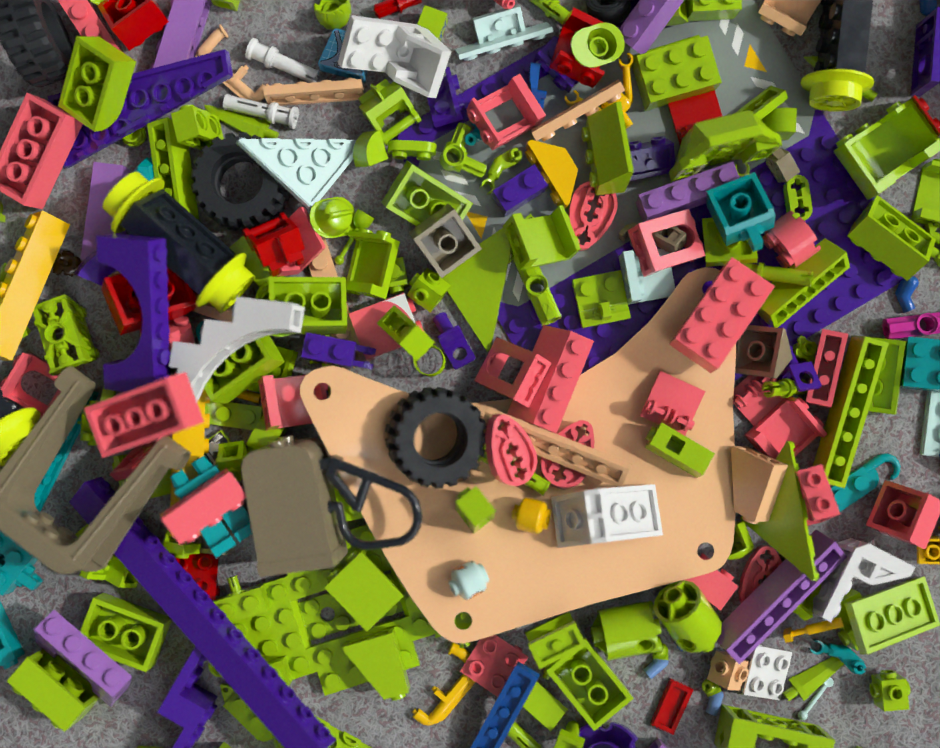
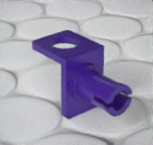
M446 312L437 314L432 319L440 332L437 338L453 368L457 370L474 361L476 357L467 343L460 326L453 327ZM456 349H465L467 356L463 360L454 359L453 353Z
M790 346L793 359L784 368L785 370L776 381L783 378L791 379L800 392L819 389L822 385L812 362L798 363L793 348ZM807 373L812 378V383L806 384L800 379Z

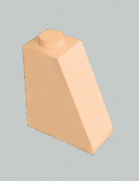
M733 446L731 456L734 512L742 515L744 521L752 524L769 521L788 465L750 447Z

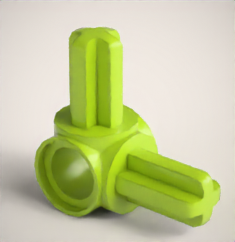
M458 123L451 142H446L440 155V165L447 171L459 173L463 170L482 178L487 169L486 164L467 157L468 152L464 148L466 144L465 136L470 133L471 127L465 123ZM447 153H454L458 159L457 163L448 161Z

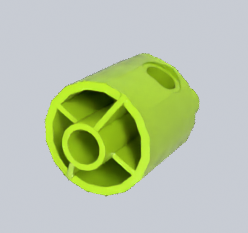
M686 580L667 585L659 592L654 602L655 615L681 650L690 653L712 651L715 647V642L721 634L722 622L700 588L693 582Z
M652 600L597 610V618L592 627H590L594 647H598L604 652L607 661L662 651L661 640L657 636V634H661V626L658 618L653 619L655 611Z

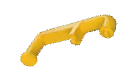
M451 642L448 654L457 656L465 663L471 653L465 648H460V645ZM462 674L446 694L438 687L433 686L432 691L441 699L440 703L429 716L418 708L412 711V717L426 726L443 721L476 682Z

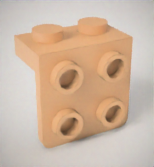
M764 0L758 13L761 14L760 19L770 25L776 22L783 26L781 30L792 37L795 34L801 36L807 27V22L821 0Z

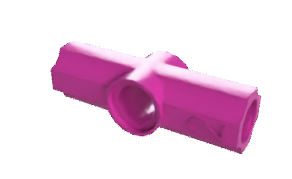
M940 312L883 319V335L885 339H901L940 334ZM921 319L926 323L925 330L920 328L919 323Z

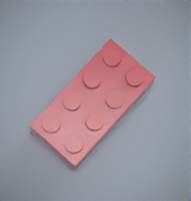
M26 93L0 149V192L24 206L43 209L83 123L48 100Z
M732 257L724 264L669 345L709 373L716 371L775 286Z
M186 372L161 379L84 408L102 458L204 422Z

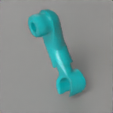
M812 639L820 643V649L817 651L809 648L813 654L827 653L828 656L839 658L852 673L858 675L865 673L866 665L864 661L849 647L831 643L827 645L819 639Z

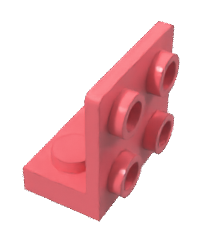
M299 207L289 217L298 227L305 250L301 251L304 256V264L296 266L293 262L281 267L277 277L299 274L326 248L321 236L313 230L305 207ZM279 227L273 231H270L256 238L259 239L284 227Z

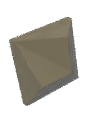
M748 325L736 342L735 373L777 378L793 359L786 329Z

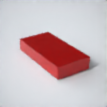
M670 678L650 724L674 735L694 689Z

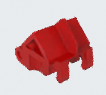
M284 212L278 214L279 217L254 228L242 230L251 251H255L263 268L268 266L271 277L279 275V269L294 262L296 266L304 264V256L301 251L305 250L299 229L287 218ZM282 226L284 227V228H282V229H280V230H277V231H275V232H273V233H270V234H268V235H266V236H264V237H261V238H259V239H256V237H259V236H261V235H263V234H266V233H268V232H270V231H273V230H275V229H277V228H279V227H282Z

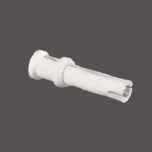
M252 38L247 46L246 59H255L263 63L266 68H278L309 83L317 82L318 80L316 76L320 75V70L280 54L279 50L274 46L270 48L263 45L256 38Z
M226 94L223 100L224 110L264 118L273 125L280 123L288 125L290 129H295L299 116L298 107L287 108L279 106L277 102L265 104Z

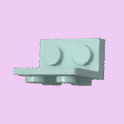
M657 249L659 256L669 254V252L663 249ZM633 250L624 251L619 256L628 304L669 298L675 289L671 267L644 277L640 268L639 258Z

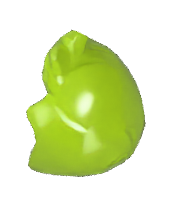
M321 0L319 5L315 3L314 12L318 23L329 30L344 27L351 15L350 0Z

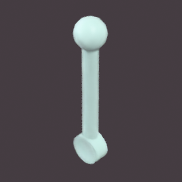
M832 678L825 681L804 710L798 712L800 720L807 719V713L826 688L833 686L834 681Z

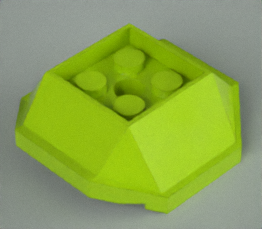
M751 110L695 123L682 138L674 167L669 171L670 179L675 181L696 175L704 167L732 160H742L744 164L767 158L782 146L781 137L770 130Z

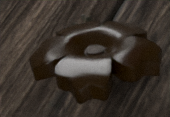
M63 250L62 255L60 253L57 254L52 266L53 273L60 275L64 271L65 276L73 277V275H76L75 271L82 262L79 257H74V253Z

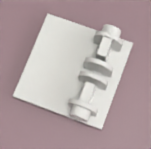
M760 644L747 657L751 661H749L748 677L742 686V694L780 700L792 652L763 647Z

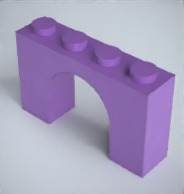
M53 610L34 629L35 642L53 658L59 654L75 666L92 684V692L110 707L129 688L132 676L57 611Z

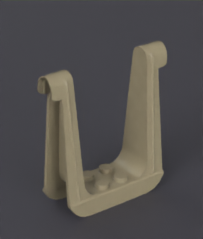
M73 366L64 369L57 377L55 387L61 393L0 471V530L49 569L59 574H73L80 570L97 572L106 568L109 560L167 470L171 468L176 470L183 469L191 455V452L169 436L162 437L77 541L73 539V533L69 529L56 526L53 523L54 518L45 512H39L34 503V495L40 482L96 386L95 382Z

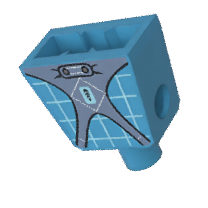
M334 29L319 59L318 65L320 70L344 78L362 79V82L365 83L367 70L341 68L338 64L346 31Z

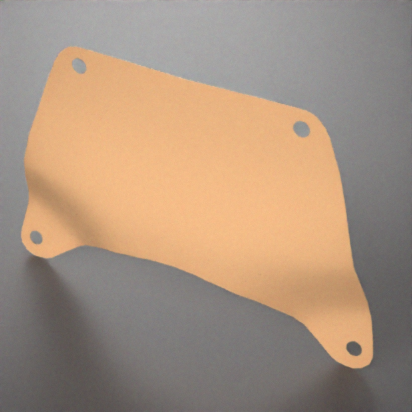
M704 267L688 273L653 318L615 354L580 375L557 431L558 434L564 428L579 420L588 421L593 427L595 450L631 463L630 470L622 487L655 484L663 535L558 548L551 497L585 490L614 488L616 486L586 475L579 485L570 489H558L549 485L547 491L542 496L539 492L525 484L511 486L500 483L493 477L489 465L482 460L478 462L480 465L477 470L471 468L468 471L470 477L466 480L457 479V485L450 487L444 484L443 488H434L431 485L429 487L421 486L417 482L410 480L396 467V464L388 454L390 451L385 444V439L388 438V433L385 432L386 424H390L392 419L389 415L392 410L396 411L399 405L397 403L402 398L405 400L409 398L408 392L397 390L336 366L314 369L305 376L300 385V395L330 456L332 457L336 454L343 457V461L409 488L418 498L422 510V525L416 537L405 545L383 548L381 550L412 600L442 637L454 643L476 641L590 604L716 571L726 563L733 546L736 512H734L731 456L732 447L735 446L733 395L736 344L719 369L712 373H709L669 345L703 296V284L707 281H713L719 273L718 269ZM660 371L706 391L693 418L695 424L692 430H688L685 435L715 453L704 475L696 478L645 448L648 442L645 439L647 433L652 426L656 428L658 424L641 417L640 413ZM319 383H326L331 388V395L326 400H319L314 396L313 390ZM512 399L472 404L481 411L480 418L483 419L488 407L507 414ZM435 413L420 423L415 433L414 444L416 451L421 457L428 460H436L450 452L457 438V428L454 420L446 414ZM582 426L580 429L575 428V430L578 432V437L575 442H578V440L582 438L583 435L588 436V434L585 433V427ZM508 445L509 448L506 450V452H508L509 454V450L512 448V445ZM537 455V466L534 473L544 478L540 469L541 456ZM561 465L558 472H552L556 482L560 479L565 480L562 474L568 467ZM339 470L342 480L356 496L362 479ZM371 484L361 513L374 538L381 540L396 538L406 534L413 523V512L409 501L395 491L377 484ZM477 486L494 507L496 513L494 519L474 534L455 510V502L458 499L456 496L467 487L472 490ZM523 498L546 502L548 509L551 510V518L547 530L543 529L539 534L519 530L516 527L515 519H512L514 505H519ZM702 543H710L714 548V555L709 560H703L697 554L698 546ZM468 561H474L477 564L481 563L489 577L486 590L469 600L463 599L459 594L455 596L449 586V581L452 580V570ZM460 612H467L472 618V624L466 630L458 629L454 623L455 616Z

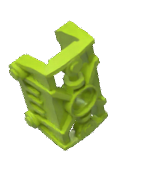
M67 295L55 297L35 306L33 314L36 321H34V324L38 327L46 354L44 357L48 361L49 373L52 376L60 375L64 369L70 366L77 367L80 364H87L100 358V352L93 345L85 320L87 311L83 306H80ZM60 302L64 310L61 318L55 316L58 309L57 304ZM57 328H62L63 336L57 340L54 331ZM68 342L75 346L78 360L74 361L71 356L67 355L66 351L69 350Z

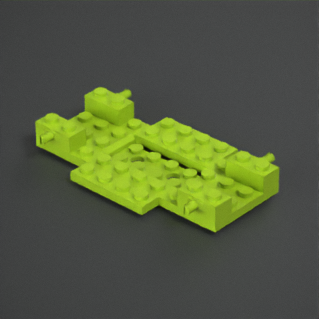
M367 524L350 529V532L360 540H376ZM347 541L348 554L335 567L287 573V576L246 589H241L237 575L227 578L231 593L218 597L213 602L226 614V617L243 633L248 642L260 652L265 661L277 671L278 675L287 685H290L294 679L317 672L324 696L369 682L344 652L343 646L346 641L394 628L405 669L407 670L420 665L414 644L415 640L435 635V638L441 637L412 600L381 549L366 550L367 553L365 555L381 572L391 570L392 573L385 576L395 586L399 584L405 590L404 596L383 617L392 616L404 611L405 615L374 625L367 632L365 629L312 645L311 640L320 639L339 631H345L360 624L330 593L298 602L300 598L325 591L324 587L329 583L326 578L336 568L341 571L347 565L344 560L353 551L356 550L358 553L362 551V549L350 545ZM325 607L332 608L335 612L334 619L324 621L321 617V610ZM460 612L455 616L454 623L458 629L466 630L471 626L472 618L467 612ZM469 642L465 643L466 647L470 645ZM459 643V647L464 648V643Z

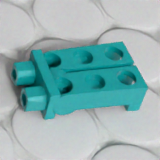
M204 456L191 463L199 474L195 478L189 480L183 469L170 476L176 488L174 492L178 498L182 499L219 473L215 465L212 466ZM243 506L234 511L228 510L221 515L239 542L253 534L250 516ZM221 520L212 527L207 525L200 530L216 558L236 545Z

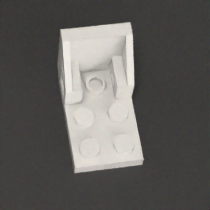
M350 15L338 64L341 68L385 72L394 82L426 97L436 98L451 51L428 29L417 24Z
M655 484L601 488L551 497L558 548L663 535Z
M853 538L840 541L837 545L847 558L821 583L820 592L813 598V613L831 622L839 614L841 609L840 603L844 595L852 587V578H858L867 584L876 585L910 577L915 567L871 544Z

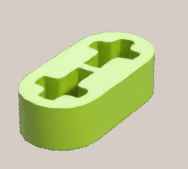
M795 175L783 185L786 212H795L794 209L798 207L799 202L800 209L805 210V213L801 214V218L805 221L811 216L813 210L809 183L804 176ZM795 182L796 185H801V189L797 192L796 189H791V185ZM794 213L792 217L797 219L800 217V214Z

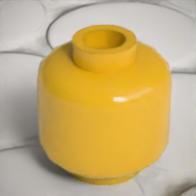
M523 498L519 505H514L512 519H515L516 527L519 530L539 534L543 529L547 530L549 526L551 510L548 509L546 502Z

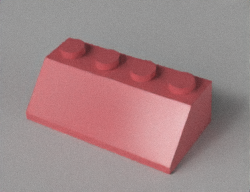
M544 325L532 352L551 362V365L529 408L512 399L507 415L557 434L594 341L569 330Z

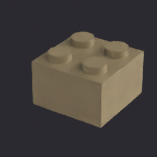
M446 204L408 232L441 278L482 249L450 204Z

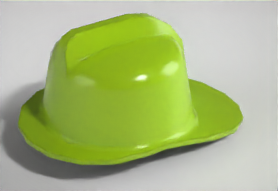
M606 22L577 31L571 40V50L575 59L581 65L588 68L599 67L615 61L623 53L625 45L621 31L613 24Z
M343 197L322 199L315 202L310 209V224L313 230L324 238L346 236L349 231H354L356 227L353 222L354 207Z

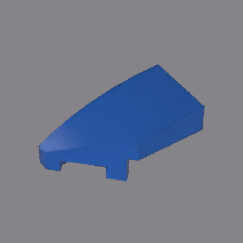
M531 62L528 70V87L543 109L547 91L537 90L541 64Z

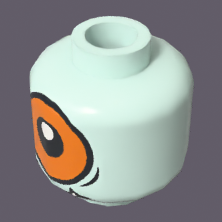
M468 561L452 570V580L449 581V586L455 596L459 594L463 599L469 600L486 590L489 577L481 563L477 564L474 561Z

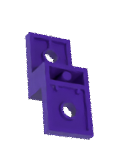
M940 7L935 8L916 25L910 96L916 95L920 97L940 83Z
M196 646L157 712L184 728L173 748H192L203 734L204 726L208 719H211L218 707L214 704L218 696L195 684L205 670L202 667L207 662V659Z

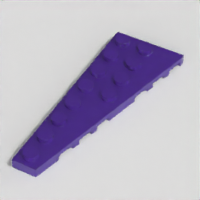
M223 49L133 73L119 117L111 126L102 131L94 132L83 124L63 168L72 167L144 127L147 123L153 122L232 78L233 72L229 52ZM61 93L48 96V101L58 106Z

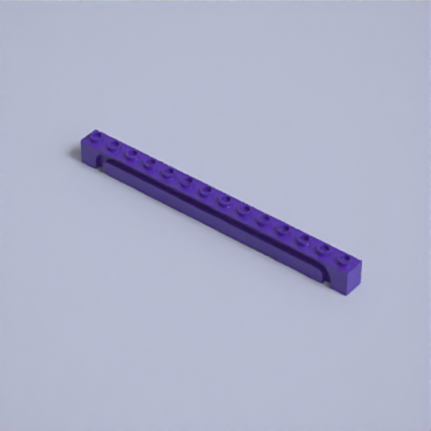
M99 477L85 481L69 503L90 526L116 492L106 480ZM137 517L114 553L284 748H329L336 741L330 731L322 725L313 715L311 709L305 706L294 690L281 679L277 671L265 661L260 652L248 642L243 633L226 617V614L216 606L209 595L200 588L192 576L176 561V558L167 551L159 539Z

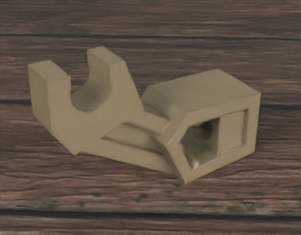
M778 148L766 158V164L777 182H787L800 172L790 152L782 148Z
M634 222L626 225L618 233L619 239L624 241L629 236L627 230L639 223ZM676 226L652 233L655 245L669 253L680 251L687 243L686 233Z

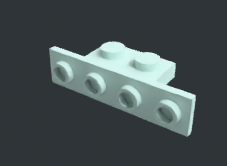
M518 4L512 9H501L472 18L478 42L456 48L455 51L459 59L468 61L477 58V54L496 53L501 50L500 47L522 45L524 40L543 39L547 36V33L553 32V28L547 22L525 28L521 6Z

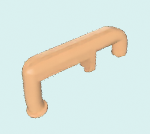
M221 24L198 48L196 57L210 53L224 37L228 38V34ZM247 65L241 66L233 74L232 78L223 82L238 97L257 102L265 99L263 86H270L269 84H262L254 92L243 83L241 79L248 72L249 67Z

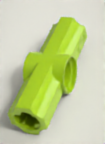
M514 257V264L541 325L544 326L556 322L562 316L540 266L520 270ZM538 283L541 284L544 287V289L541 292L536 293L533 292L530 289V287L533 284Z

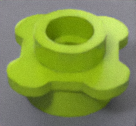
M805 336L798 337V343L793 346L796 359L798 361L814 363V355L818 348L817 344L806 340Z

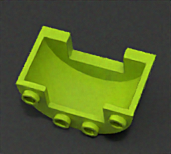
M912 98L903 104L900 101L896 102L886 109L888 114L872 126L867 122L855 131L856 136L853 137L852 134L847 135L836 143L838 148L833 152L867 200L886 190L901 176L940 151L939 136Z

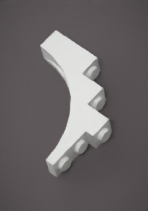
M236 297V303L232 309V322L204 319V325L200 333V345L173 341L172 349L170 350L169 367L178 368L177 374L186 372L198 402L206 383L214 371L236 350L264 336L279 333H301L305 308L294 303Z

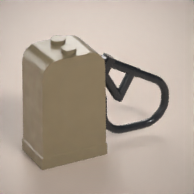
M293 435L277 438L278 440L271 441L268 445L249 453L243 460L242 476L258 561L257 570L259 577L332 568L348 554L346 541L350 545L362 550L397 547L413 540L421 528V505L416 495L409 488L343 461V457L336 454L328 457L325 446L315 438L293 439ZM339 470L362 479L356 496L339 477ZM372 483L403 495L412 507L413 523L406 534L396 538L374 541L358 539L350 532L347 526L344 506L342 502L336 501L334 487L351 508L357 512H362Z

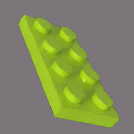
M925 576L912 578L845 603L859 652L864 655L940 626Z

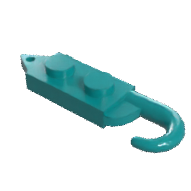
M882 453L849 473L845 488L831 485L830 487L839 512L877 487L879 476L876 468L885 462L891 463L894 471L890 479H896L901 468L899 460L891 454Z

